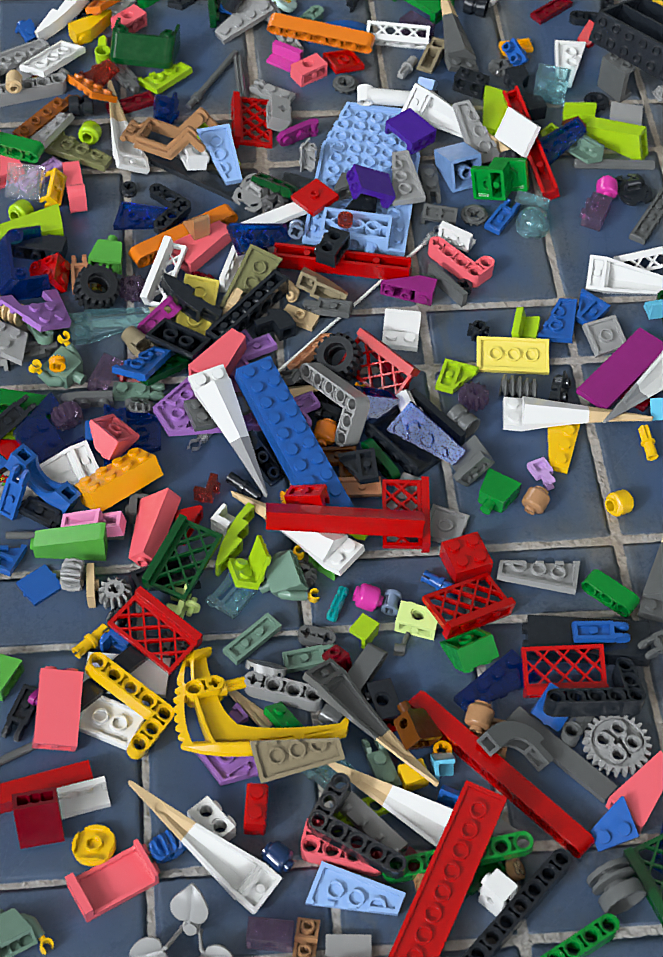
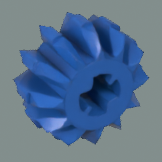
M171 830L159 833L149 843L150 854L156 863H165L177 859L187 849Z

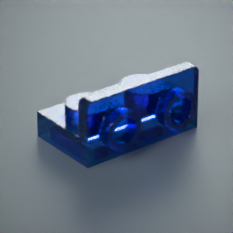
M174 92L171 98L155 94L154 119L173 125L174 120H177L179 117L177 92Z

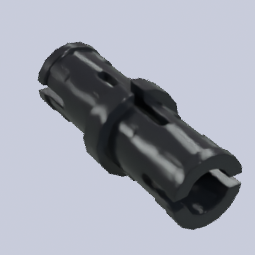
M234 472L227 476L226 482L235 487L240 494H245L250 498L260 501L263 493L251 485L250 481L242 479Z

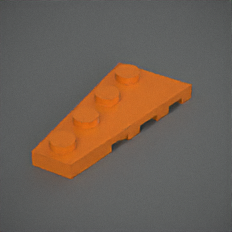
M67 74L66 81L77 87L78 90L84 91L83 93L89 95L91 99L117 103L118 97L112 94L113 91L103 88L102 85L93 84L92 80L84 78L81 74Z

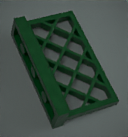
M179 514L141 578L144 588L149 590L153 588L186 602L223 539V534L187 520V516ZM189 528L197 530L199 535L187 538L186 533ZM209 536L216 538L214 543L205 546L203 538ZM200 539L203 546L192 550L190 542ZM187 544L189 551L178 554L177 548ZM205 551L206 557L196 562L193 554ZM191 555L193 563L182 566L180 559ZM178 560L180 567L168 570V563ZM195 567L196 574L186 578L184 570ZM182 571L184 579L172 582L170 575ZM168 576L169 584L163 586L157 584L160 578ZM186 583L187 589L184 595L175 591L174 587Z
M663 834L634 848L629 847L625 849L623 857L628 859L630 867L635 871L634 878H638L647 892L645 897L663 927V881L653 879L651 876L653 867L663 870V865L654 863L656 854H663V850L658 849L660 842L663 841ZM645 849L653 851L652 861L643 860L639 852Z

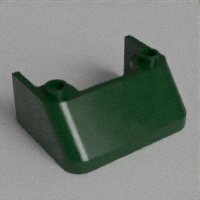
M117 18L112 31L110 61L123 65L160 69L172 68L180 49V24L176 25L175 31L165 29L157 36L129 33V28L121 24V18Z

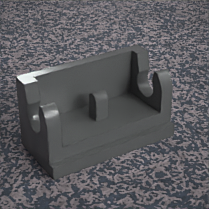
M424 203L421 224H425V220L440 223L445 221L456 226L458 208Z

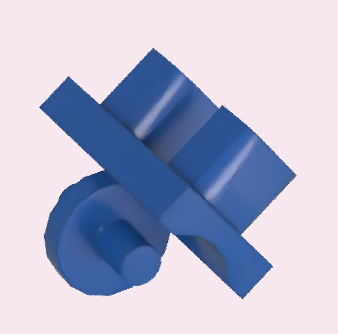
M512 38L502 45L501 48L513 66L523 65L529 61L526 51L521 48L516 38Z

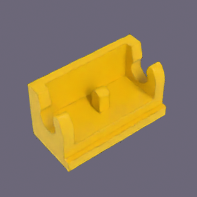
M53 168V170L47 171L45 174L46 177L50 176L47 195L40 198V202L46 201L44 204L45 208L55 204L61 205L67 176L60 170Z

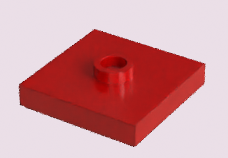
M346 49L323 53L322 56L335 74L364 70L365 64L354 51Z
M316 178L291 195V200L314 217L323 211L324 207H329L339 200V195Z

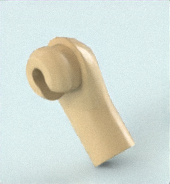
M289 280V294H286V299L288 302L294 303L298 300L300 290Z

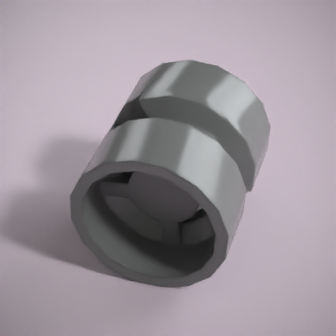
M461 403L455 405L446 415L466 432V438L473 435L481 423L480 419L473 413H470Z

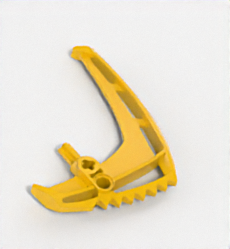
M212 647L194 650L182 662L177 677V685L179 687L175 689V694L178 696L173 698V702L176 704L173 712L177 714L174 717V721L179 723L175 730L180 732L178 740L183 742L181 744L182 750L203 755L244 757L253 756L249 741L316 738L342 739L347 736L349 719L346 717L338 724L308 727L265 728L239 725L226 713L220 702L224 696H227V692L246 688L244 683L246 679L242 676L224 680V678L218 675L210 676L207 659L212 655ZM186 667H189L191 669V681L185 684ZM185 703L187 706L195 708L205 741H191L185 720Z

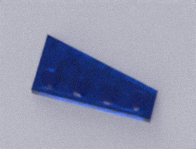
M578 117L539 139L549 166L587 132L586 127Z
M121 201L113 229H154V220L168 208ZM169 215L168 217H169V218H175V217H177V216H176V215ZM188 215L183 220H181L177 225H180L183 223V221L187 220Z
M229 223L227 226L238 256L245 255L250 244L265 249L275 246V242L286 243L291 239L288 235L286 224Z
M412 401L407 404L386 429L453 466L467 452L466 449Z
M511 649L454 696L453 701L467 712L468 705L474 703L475 700L491 704L492 701L498 698L502 699L508 696V693L517 689H523L522 658ZM534 670L528 675L529 683L541 680V677Z

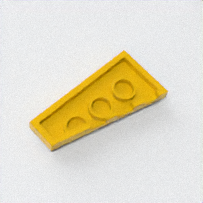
M580 424L547 427L548 463L553 468V471L567 474Z

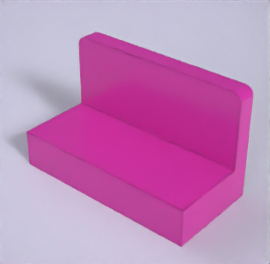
M275 40L272 43V54L267 58L266 62L291 72V64L303 59V50Z

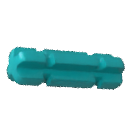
M339 586L326 618L328 621H337L338 614L341 612L349 593L347 587Z

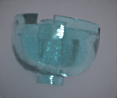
M533 205L527 206L519 212L516 220V231L521 236L528 239L530 236L540 239L548 233L550 218L545 209Z

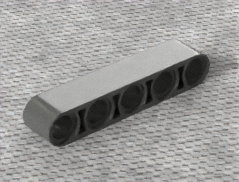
M370 642L348 671V675L362 694L366 690V684L371 683L388 655L387 651ZM326 703L319 714L318 721L325 725L338 724L345 716Z

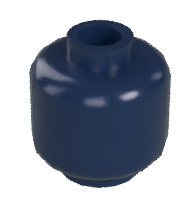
M280 841L269 842L260 855L262 862L266 863L277 874H281L284 871L288 873L295 863L292 860L294 852Z

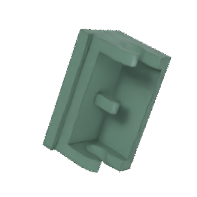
M585 134L571 139V142H577L574 147L568 148V153L587 164L602 161L604 145Z

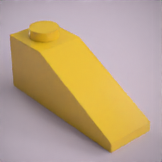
M108 9L102 11L99 15H90L68 23L70 38L77 45L92 42L111 25L112 10Z

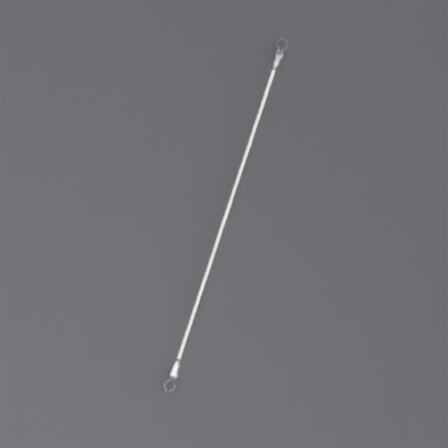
M439 225L435 226L433 231L427 233L419 246L407 257H412L421 248L429 245L430 238L438 236L439 232L435 233L434 231L439 229ZM380 279L374 286H372L366 293H364L358 300H356L354 302V307L358 303H360L367 295H369L375 288H377L381 284V281L383 279ZM337 317L333 322H331L325 329H323L317 336H315L309 343H307L301 350H299L292 358H290L284 365H282L278 369V371L281 372L283 369H285L287 367V364H289L313 340H315L320 334L327 332L341 318ZM198 434L197 439L190 440L187 449H190V444L199 441L200 444H205L213 434ZM201 445L192 447V451L199 450Z

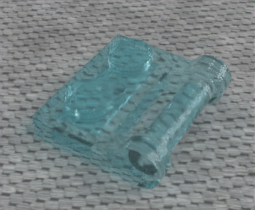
M229 571L226 579L212 595L209 594L205 598V602L210 607H215L232 619H235L258 590L234 586L222 600H219L230 585L234 584Z

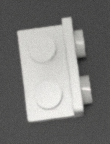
M442 221L439 225L438 237L443 238L452 246L468 253L475 244L476 240L473 239V234L445 221Z

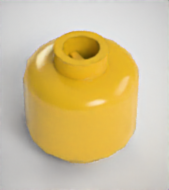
M622 489L607 495L605 508L611 515L618 517L633 510L634 499L627 490Z

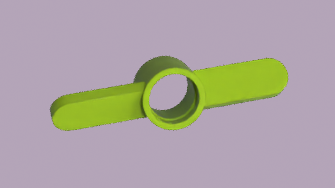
M105 35L99 37L98 46L95 48V61L98 64L99 76L103 79H107L109 76L107 65L111 62L110 47H108Z

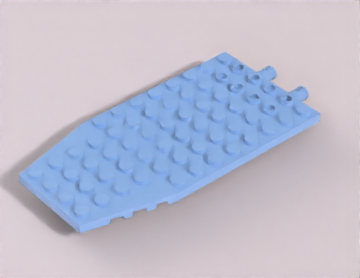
M347 102L339 114L338 120L335 121L332 130L329 131L327 139L322 143L315 179L317 178L334 191V187L342 172L347 173L354 164L389 173L392 182V152L406 151L407 144L393 132L388 135L385 134V123L389 118L400 114L402 108L378 105L360 106L354 102ZM416 152L411 155V159L418 174L420 153ZM351 197L334 202L329 207H324V210L314 217L309 213L307 214L302 244H319L323 234L330 227H334L350 233V246L347 250L405 256L413 204L397 206L391 204L386 209L382 208L380 200L377 198L376 213L346 210L345 208L353 200Z

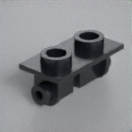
M566 370L563 371V376L556 375L553 378L552 391H550L548 400L568 402V390L571 388V379L568 378Z
M320 401V408L316 410L315 417L318 420L329 418L338 424L343 408Z

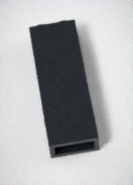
M528 614L526 622H522V634H525L522 647L604 644L606 665H615L619 657L631 659L635 666L648 667L650 660L646 659L645 654L651 650V645L644 649L638 647L640 641L650 637L649 621ZM573 621L626 622L629 624V629L625 632L615 633H628L631 640L626 643H574L571 625ZM590 649L586 654L594 663L599 659V649ZM570 650L565 655L573 663H576L581 657L575 650ZM549 651L545 655L549 661L557 662L561 657L555 651ZM526 652L527 660L538 661L540 659L535 652ZM582 658L581 661L579 662V663H588V664H590V663H589L588 661H586L584 658Z

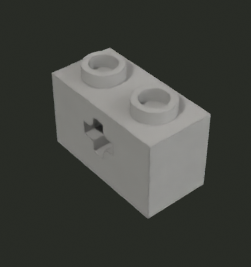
M271 94L266 104V123L268 129L281 132L291 127L292 107L290 106V99Z

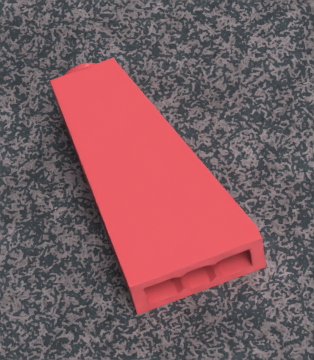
M221 221L210 224V235L194 240L189 234L174 241V243L185 245L188 248L180 269L191 274V272L201 268L232 241V228ZM173 249L172 257L180 255L181 250Z
M231 328L188 365L189 376L223 364L230 377L247 349L246 336Z
M166 488L139 499L128 558L141 567L151 563L169 532L180 504L181 497L171 489Z
M660 750L609 797L606 807L610 809L620 797L624 796L639 834H641L663 793V752Z

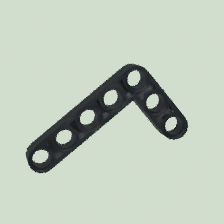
M619 657L616 660L611 675L615 687L550 689L544 701L543 711L550 717L633 716L640 714L646 693L633 661L627 657Z
M345 773L334 774L309 814L308 824L311 833L391 878L400 879L404 877L407 865L406 859L402 854L336 818L350 795L351 783L350 778ZM340 782L346 784V787L343 789H338L335 786ZM327 801L335 802V805L331 808L324 806ZM316 820L324 821V824L320 827L313 825ZM336 830L344 832L341 837H334L332 833ZM354 841H361L363 843L360 848L351 846ZM379 851L383 856L379 859H374L371 857V854ZM394 862H399L403 865L399 870H394L390 866Z

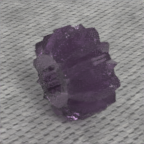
M134 273L132 276L126 274V277L120 280V298H124L125 302L130 300L132 303L134 301L140 303V295L146 279L142 278L141 275L135 276Z
M471 380L469 384L464 383L463 387L459 389L458 401L467 407L468 411L474 409L475 412L478 409L483 410L489 403V390L486 389V385H480L479 382L474 384Z
M65 401L63 404H59L58 407L53 408V412L50 414L54 426L61 431L66 429L69 431L73 427L76 428V425L81 424V421L84 419L82 408L74 401H69L68 403Z

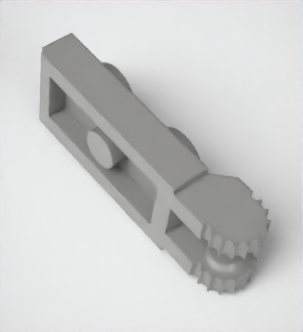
M256 79L254 85L249 87L251 93L266 100H269L271 94L290 99L291 104L296 96V93L268 83L266 84L262 79Z

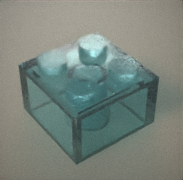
M540 63L533 95L542 96L545 103L564 106L571 69Z

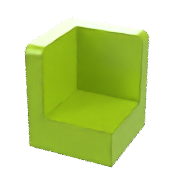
M362 613L349 628V632L362 640L361 648L364 649L378 635L379 623Z

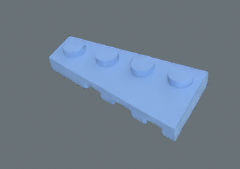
M223 124L196 129L201 142L206 146V151L209 153L225 185L242 183V175L230 125Z
M322 861L307 897L306 905L398 916L406 893Z

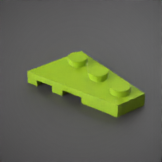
M179 62L174 64L172 68L163 69L160 73H149V76L143 79L140 76L137 80L140 86L159 95L192 74L193 70L189 65Z

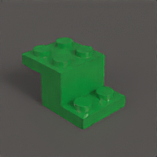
M494 157L489 166L471 167L474 199L506 201L511 191L528 192L530 189L527 158Z

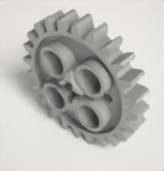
M599 716V720L593 718L592 724L588 723L587 730L584 731L582 744L585 746L583 752H589L586 759H593L591 765L595 766L598 764L600 772L606 769L607 776L610 772H614L615 778L618 777L619 773H622L625 778L628 771L631 775H634L636 770L642 768L650 758L652 744H649L651 737L646 736L647 729H640L642 723H634L635 717L628 720V716ZM613 729H617V730H619L621 733H617V732H615ZM598 741H603L606 745L600 744ZM628 744H632V745H634L636 748H632V747H630ZM613 756H618L621 760H617Z

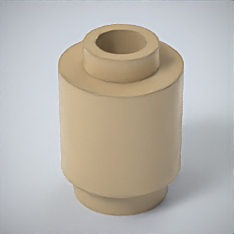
M10 70L6 74L5 87L12 94L19 93L22 90V75L17 70Z

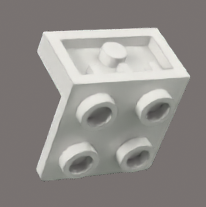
M386 308L382 342L394 350L417 352L421 312Z

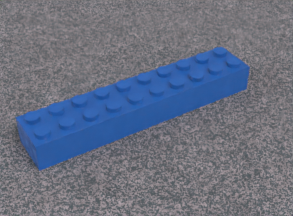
M268 356L237 368L234 380L291 485L326 484L330 503L326 504V506L354 507L272 358Z

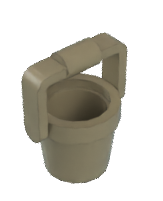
M129 326L123 331L121 339L128 346L129 351L137 358L138 354L145 351L148 347L156 346L145 338L146 334L142 333L135 326Z

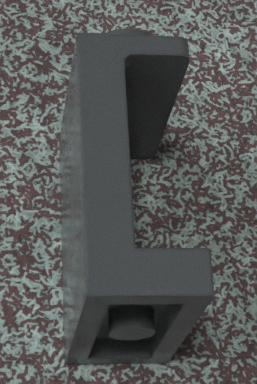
M611 52L602 57L597 86L618 103L624 101L631 96L632 91L627 88L629 74L636 70V66Z

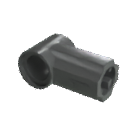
M595 716L571 717L564 724L560 739L570 748H574L587 729L588 723H591Z

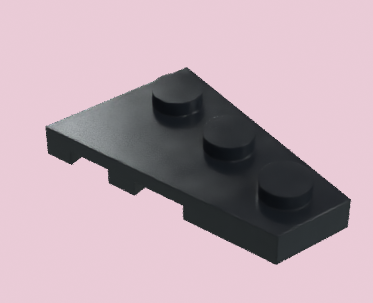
M189 556L180 559L182 566L191 563ZM178 560L171 561L167 565L168 570L180 567ZM148 566L131 571V577L136 589L139 586L144 588L141 578ZM194 568L184 570L186 578L196 574ZM182 571L170 575L172 582L184 579ZM168 576L160 578L157 584L162 586L170 583ZM199 580L195 585L194 589H201V583ZM185 584L176 587L184 588ZM144 588L146 591H158L153 588L151 590Z

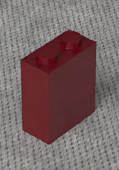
M57 787L12 794L13 814L20 849L65 841Z

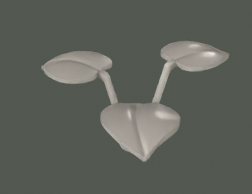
M193 882L177 893L171 901V912L178 920L183 921V924L180 925L168 943L162 946L159 938L147 936L139 939L129 952V957H168L165 950L184 931L185 934L190 936L198 934L199 951L202 954L199 957H233L230 950L220 944H212L206 950L204 949L201 925L207 919L209 909L203 894Z

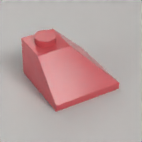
M114 414L94 418L89 422L95 449L103 458L108 460L121 457L140 437L138 433Z

